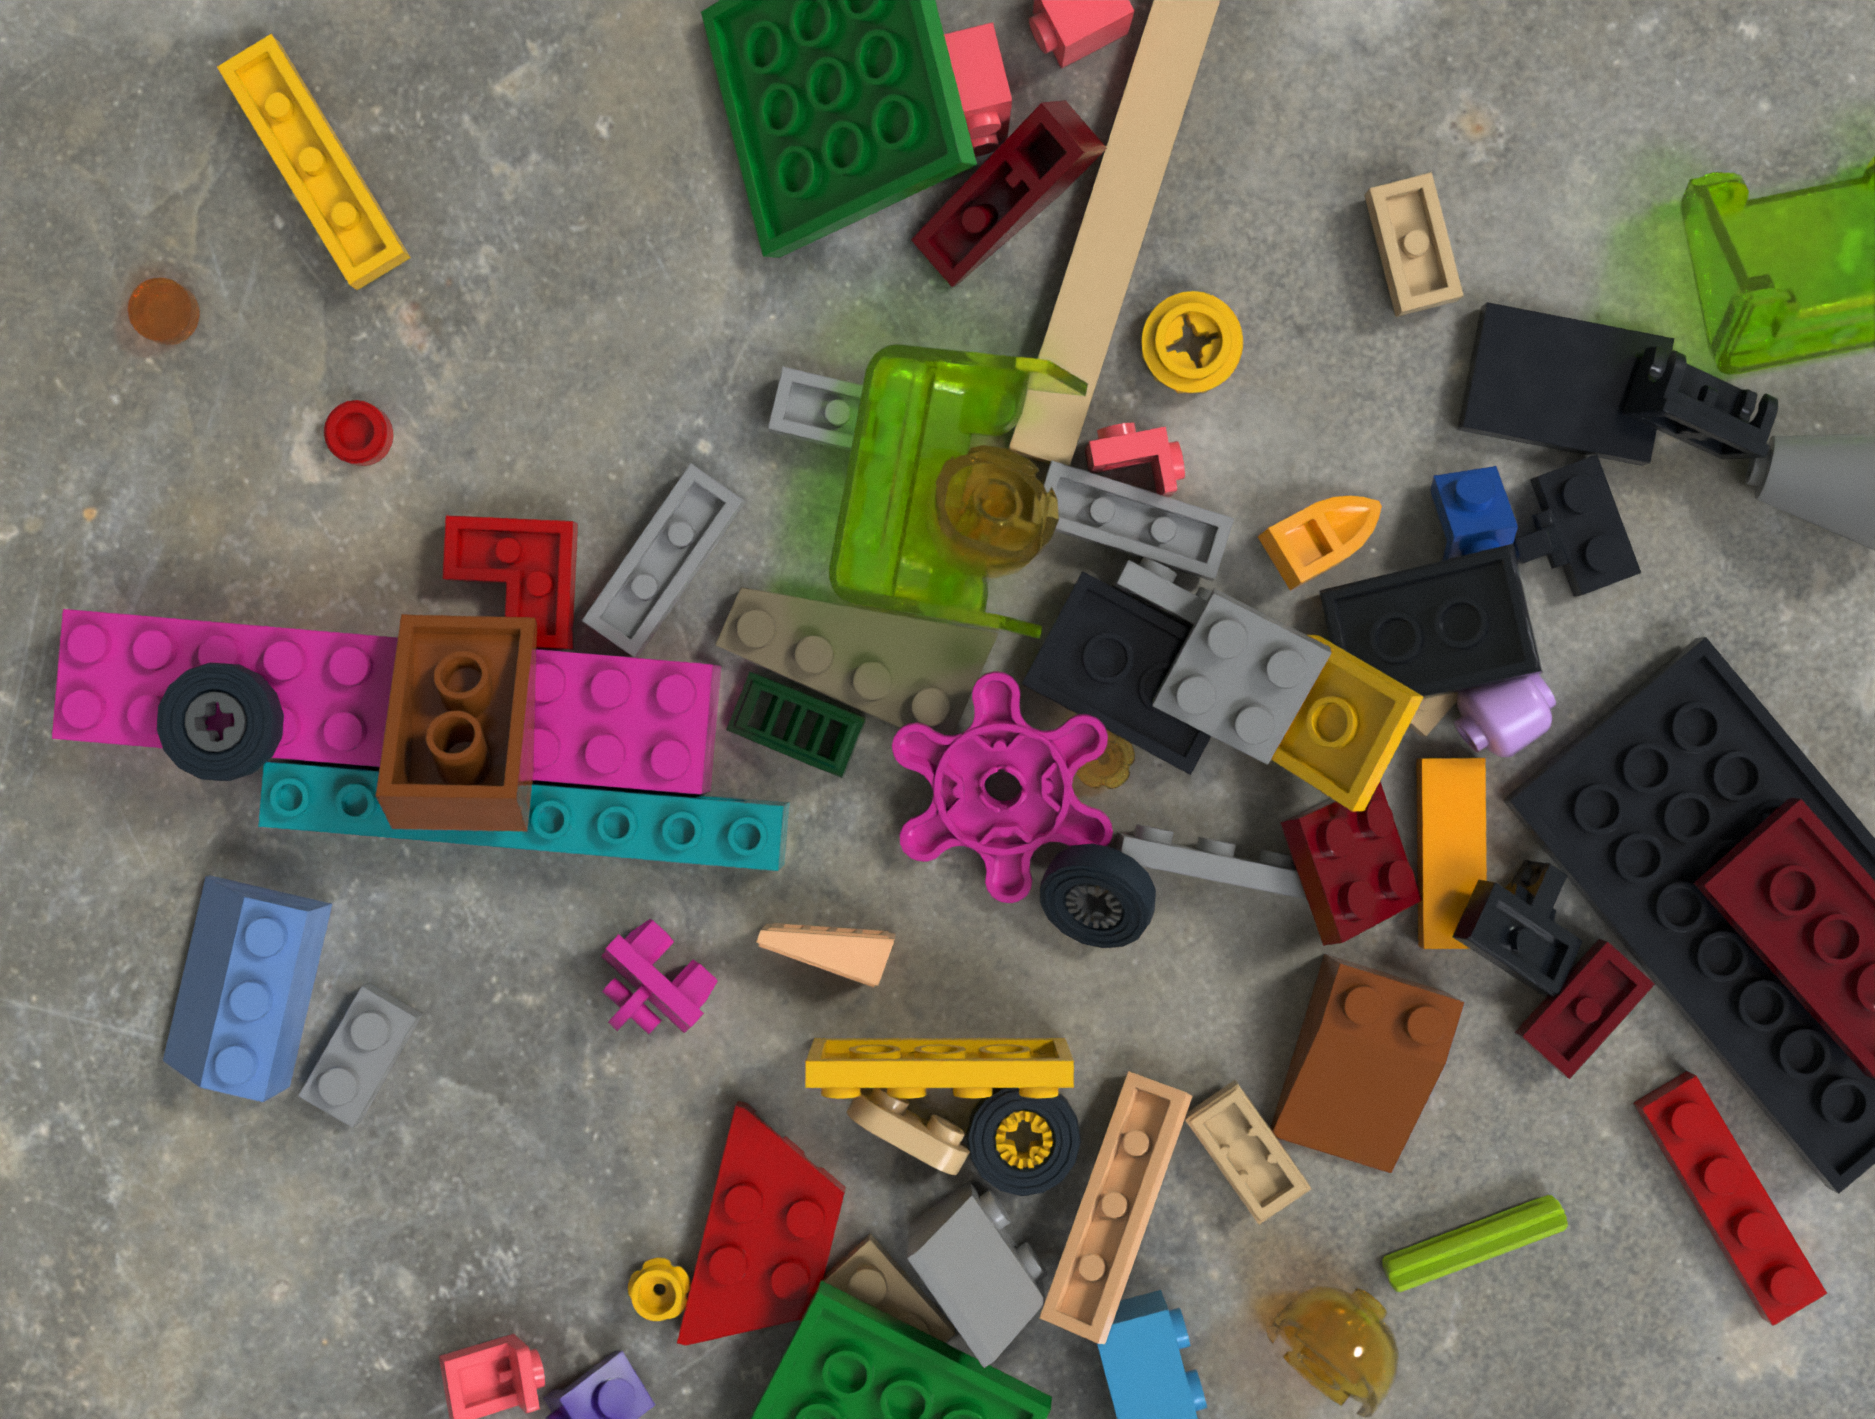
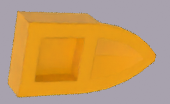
M1360 496L1331 497L1318 501L1267 528L1258 536V539L1291 591L1337 566L1361 548L1375 529L1382 505L1378 500Z

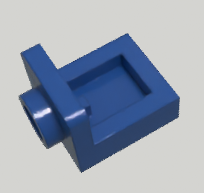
M1497 466L1433 476L1430 492L1447 540L1442 561L1513 544L1518 525Z

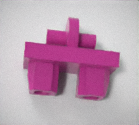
M652 919L647 920L630 932L625 939L618 934L605 948V952L601 956L637 990L633 994L616 977L604 988L602 992L620 1008L608 1023L618 1031L631 1018L649 1035L662 1020L644 1004L648 1000L678 1029L685 1033L704 1014L699 1008L706 1002L718 981L694 959L672 982L662 975L653 965L669 949L674 941Z

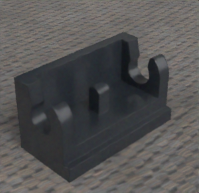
M1655 346L1645 349L1623 415L1722 460L1766 458L1770 447L1767 441L1778 412V399L1765 393L1758 404L1756 416L1749 422L1755 410L1757 393L1749 389H1740L1687 364L1686 355L1673 350L1668 355L1666 350Z

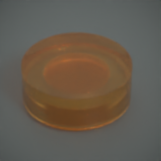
M152 278L142 282L135 288L128 302V316L134 329L143 337L158 344L175 345L185 341L194 333L199 322L200 310L195 296L187 288L171 279Z

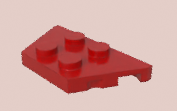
M737 1101L677 1344L687 1346L801 1320L819 1283L824 1279L846 1187L824 1168L816 1167L810 1162L801 1148L788 1137L784 1136L782 1138L756 1116V1110L745 1102Z

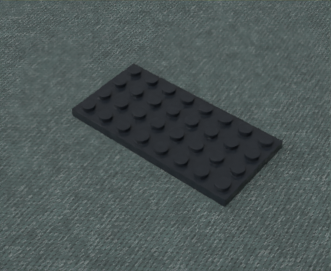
M1707 637L1695 638L1504 798L1503 801L1561 871L1568 875L1567 878L1824 1185L1839 1194L1875 1164V1079L1863 1074L1694 885V882L1788 798L1802 799L1874 881L1875 838Z

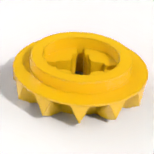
M1198 291L1181 292L1159 303L1147 318L1142 330V359L1152 372L1154 380L1172 388L1177 394H1204L1225 382L1236 369L1243 350L1242 329L1234 312L1219 298ZM1184 318L1186 319L1187 327L1192 329L1195 337L1205 336L1209 338L1216 336L1217 338L1211 340L1209 344L1202 347L1199 351L1198 369H1196L1195 362L1191 361L1187 352L1177 353L1176 350L1167 352V349L1171 348L1173 344L1179 342L1183 337Z

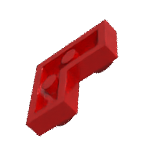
M446 515L443 579L462 582L506 583L505 617L535 618L537 623L536 648L572 650L578 523L561 520Z

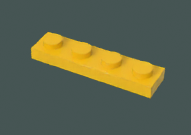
M272 34L217 66L351 287L359 290L411 258L284 48Z

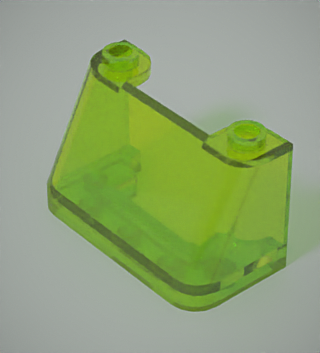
M1875 155L1869 162L1862 177L1749 200V189L1739 174L1733 172H1712L1699 178L1689 179L1681 200L1680 210L1708 348L1721 373L1728 375L1742 374L1875 347Z

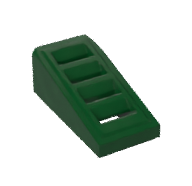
M749 671L726 730L843 778L867 718ZM761 691L772 694L773 697L761 727L758 729L748 725ZM787 700L796 704L785 734L783 738L773 735L772 731L783 704ZM809 709L819 713V716L805 748L795 744V741ZM833 719L843 724L831 754L827 757L818 753L830 721Z

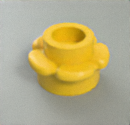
M656 1257L645 1261L643 1269L633 1272L628 1283V1294L634 1309L640 1316L650 1321H663L675 1318L683 1312L688 1300L686 1293L690 1291L691 1282L684 1268L681 1266L674 1267L671 1265L670 1260ZM656 1284H663L666 1292L657 1294L654 1291V1286Z

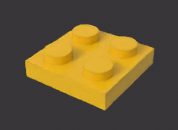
M1307 634V636L1329 646L1332 653L1271 760L1352 812L1364 811L1424 696L1321 636Z

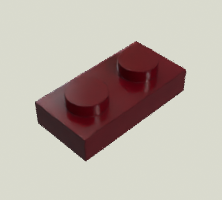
M1598 939L1569 971L1559 995H1556V997L1547 996L1515 1033L1561 1075L1571 1079L1655 984L1608 941Z

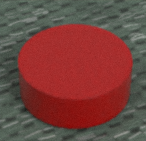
M360 400L344 402L335 407L326 419L324 438L329 450L337 458L355 466L373 465L388 454L393 443V427L388 416L368 402Z

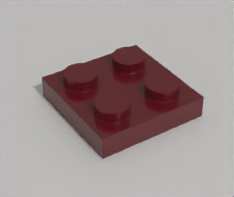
M1381 782L1376 787L1364 811L1352 812L1334 799H1330L1280 822L1323 946L1344 943L1422 901L1413 870L1409 865L1394 822L1393 812L1387 802Z

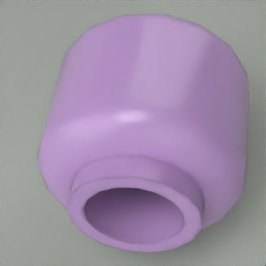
M1538 674L1459 691L1457 694V707L1461 717L1454 721V725L1460 736L1473 751L1478 753L1486 747L1490 752L1499 757H1511L1550 729L1552 723L1550 709L1556 705V700L1547 684Z

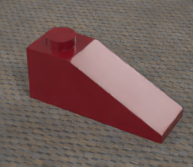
M1066 100L1042 102L922 227L911 241L951 287H955L1056 200L1107 147Z

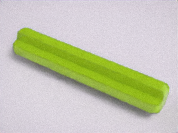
M1546 1195L1386 1255L1382 1259L1383 1270L1391 1287L1396 1292H1403L1563 1232L1568 1227L1567 1217L1560 1202L1552 1195Z

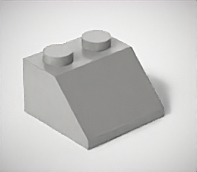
M969 1180L909 1222L907 1259L983 1368H985L1000 1356L1044 1305L1046 1297L1041 1279L1048 1274L1032 1247L1027 1242L1018 1247L1004 1228L1011 1223V1220L995 1194L988 1190L981 1195L972 1180Z

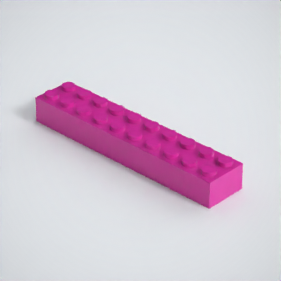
M63 609L52 739L163 748L157 732L158 706L168 686L185 671L210 662L240 664L260 674L278 695L284 713L283 736L272 758L380 767L398 637ZM536 649L533 780L691 794L710 792L722 666ZM218 703L216 705V714L205 720V724L208 725L207 730L218 731L220 741L223 740L224 729L234 726L233 714L222 713Z

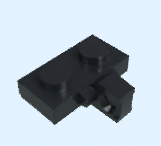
M1597 454L1530 479L1542 512L1532 515L1536 531L1514 539L1513 545L1518 564L1547 555L1551 569L1559 566L1563 567L1574 597L1590 593L1641 573Z
M1524 860L1512 882H1509L1505 888L1496 882L1478 880L1452 937L1539 994L1556 997L1563 987L1583 942L1554 922L1556 909L1553 907L1568 875L1550 863Z

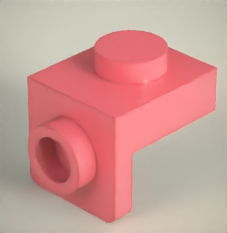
M1132 422L1104 427L1097 430L1098 440L1089 441L1085 448L1088 471L1093 474L1151 463L1156 493L1162 496L1171 497L1177 491L1176 480L1185 478L1184 461L1179 442L1169 443L1166 426L1136 432L1135 423Z
M515 1334L439 1356L449 1419H478L515 1406H519L526 1414L540 1409L537 1389L545 1386L542 1361L536 1349L529 1350V1347Z

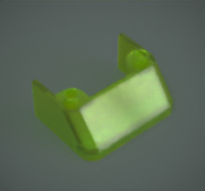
M901 344L889 345L879 350L871 358L865 372L829 565V580L834 592L841 599L854 604L1040 639L1042 630L1040 625L985 612L989 590L987 579L976 565L967 561L949 558L972 434L995 437L1009 432L1018 423L1022 415L1027 390L1086 396L1088 383L1050 360Z

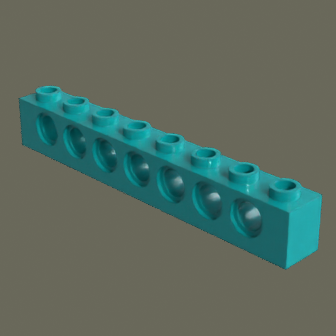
M299 760L267 761L263 765L258 827L779 871L785 865L790 802L533 780L527 832L392 829L376 798L380 767Z

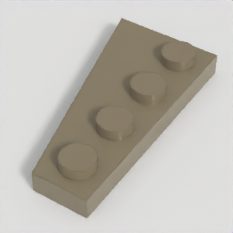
M741 587L715 645L899 728L908 723L918 722L929 726L934 731L943 735H953L972 694L973 686L981 674L999 633Z

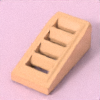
M773 923L765 924L760 930L756 943H759V947L875 987V985H879L896 934L882 930Z

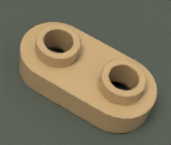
M861 1088V1095L854 1097L846 1111L847 1115L854 1122L879 1138L942 1172L951 1175L959 1173L970 1153L969 1148L962 1142L965 1132L961 1128L935 1114H932L929 1121L907 1109L910 1103L907 1099L887 1096V1088H874L873 1091Z

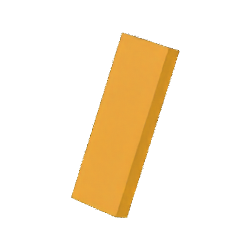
M1479 757L1416 758L1417 881L1422 901L1418 902V947L1422 949H1470L1452 936L1478 880L1487 881L1486 759Z

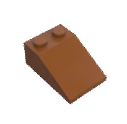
M401 614L376 790V798L392 829L528 831L534 771L537 623L535 618Z
M1324 954L1270 1129L1279 1139L1392 1173L1446 1064L1465 1002L1443 990Z

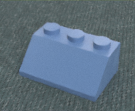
M206 876L163 1061L200 1088L265 1102L289 1088L332 904L220 877Z

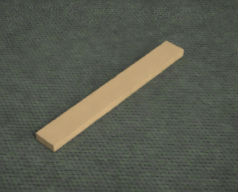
M1220 0L1153 1L1106 146L1107 149L1103 155L1008 451L1047 464H1050L1051 461L1068 466L1071 464Z

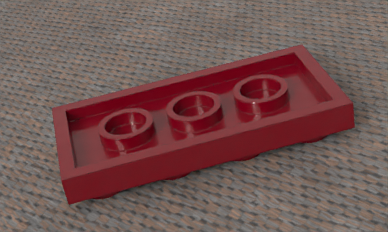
M1788 798L1694 882V885L1863 1074L1875 1079V881L1802 799Z

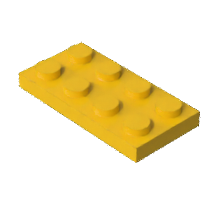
M814 1038L805 1061V1088H821V1096L835 1099L858 1097L861 1095V1088H887V1096L904 1099L924 1097L927 1095L926 1088H953V1095L960 1098L992 1096V1088H1019V1095L1022 1097L1052 1098L1058 1096V1088H1074V1060L1065 1038Z

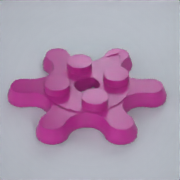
M993 671L982 675L973 686L974 719L964 732L957 735H943L934 731L929 726L917 722L906 724L894 735L892 752L897 762L907 769L924 775L930 782L933 790V799L928 809L920 815L910 818L903 825L900 832V845L907 856L922 862L936 859L951 847L965 846L972 848L981 855L985 862V884L987 891L1000 902L1014 903L1025 898L1031 890L1033 877L1030 870V859L1033 852L1041 845L1048 842H1061L1070 847L1082 844L1108 846L1111 842L1113 829L1109 817L1100 809L1089 807L1082 803L1074 794L1072 786L1073 777L1077 770L1104 753L1107 746L1108 733L1104 724L1098 718L1089 714L1073 716L1054 730L1042 731L1031 727L1025 722L1020 713L1019 702L1021 693L1017 682L1005 672ZM999 769H1004L1005 772L1014 775L1019 780L1020 785H1022L1019 794L1011 800H997L986 791V779L990 775L997 773Z

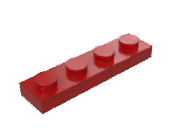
M1685 1071L1633 1103L1762 1319L1775 1326L1828 1294L1697 1075Z

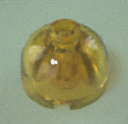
M988 445L971 447L967 455L958 456L955 459L953 456L947 460L935 479L925 505L928 534L937 553L951 567L969 576L993 579L1018 573L1043 552L1054 534L1059 521L1058 499L1053 488L1051 487L1048 493L1046 492L1043 484L1035 477L1039 469L1029 459L1007 448Z
M1334 1286L1313 1287L1295 1295L1280 1309L1266 1327L1267 1337L1272 1344L1281 1335L1283 1340L1294 1350L1287 1351L1283 1358L1317 1390L1340 1406L1345 1403L1348 1397L1363 1403L1356 1413L1357 1415L1362 1417L1373 1416L1387 1397L1396 1380L1399 1351L1393 1332L1383 1321L1387 1311L1377 1299L1362 1289L1356 1288L1350 1294Z

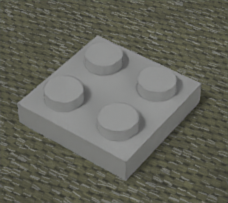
M1213 588L1154 696L1152 706L1268 765L1332 652L1329 646Z

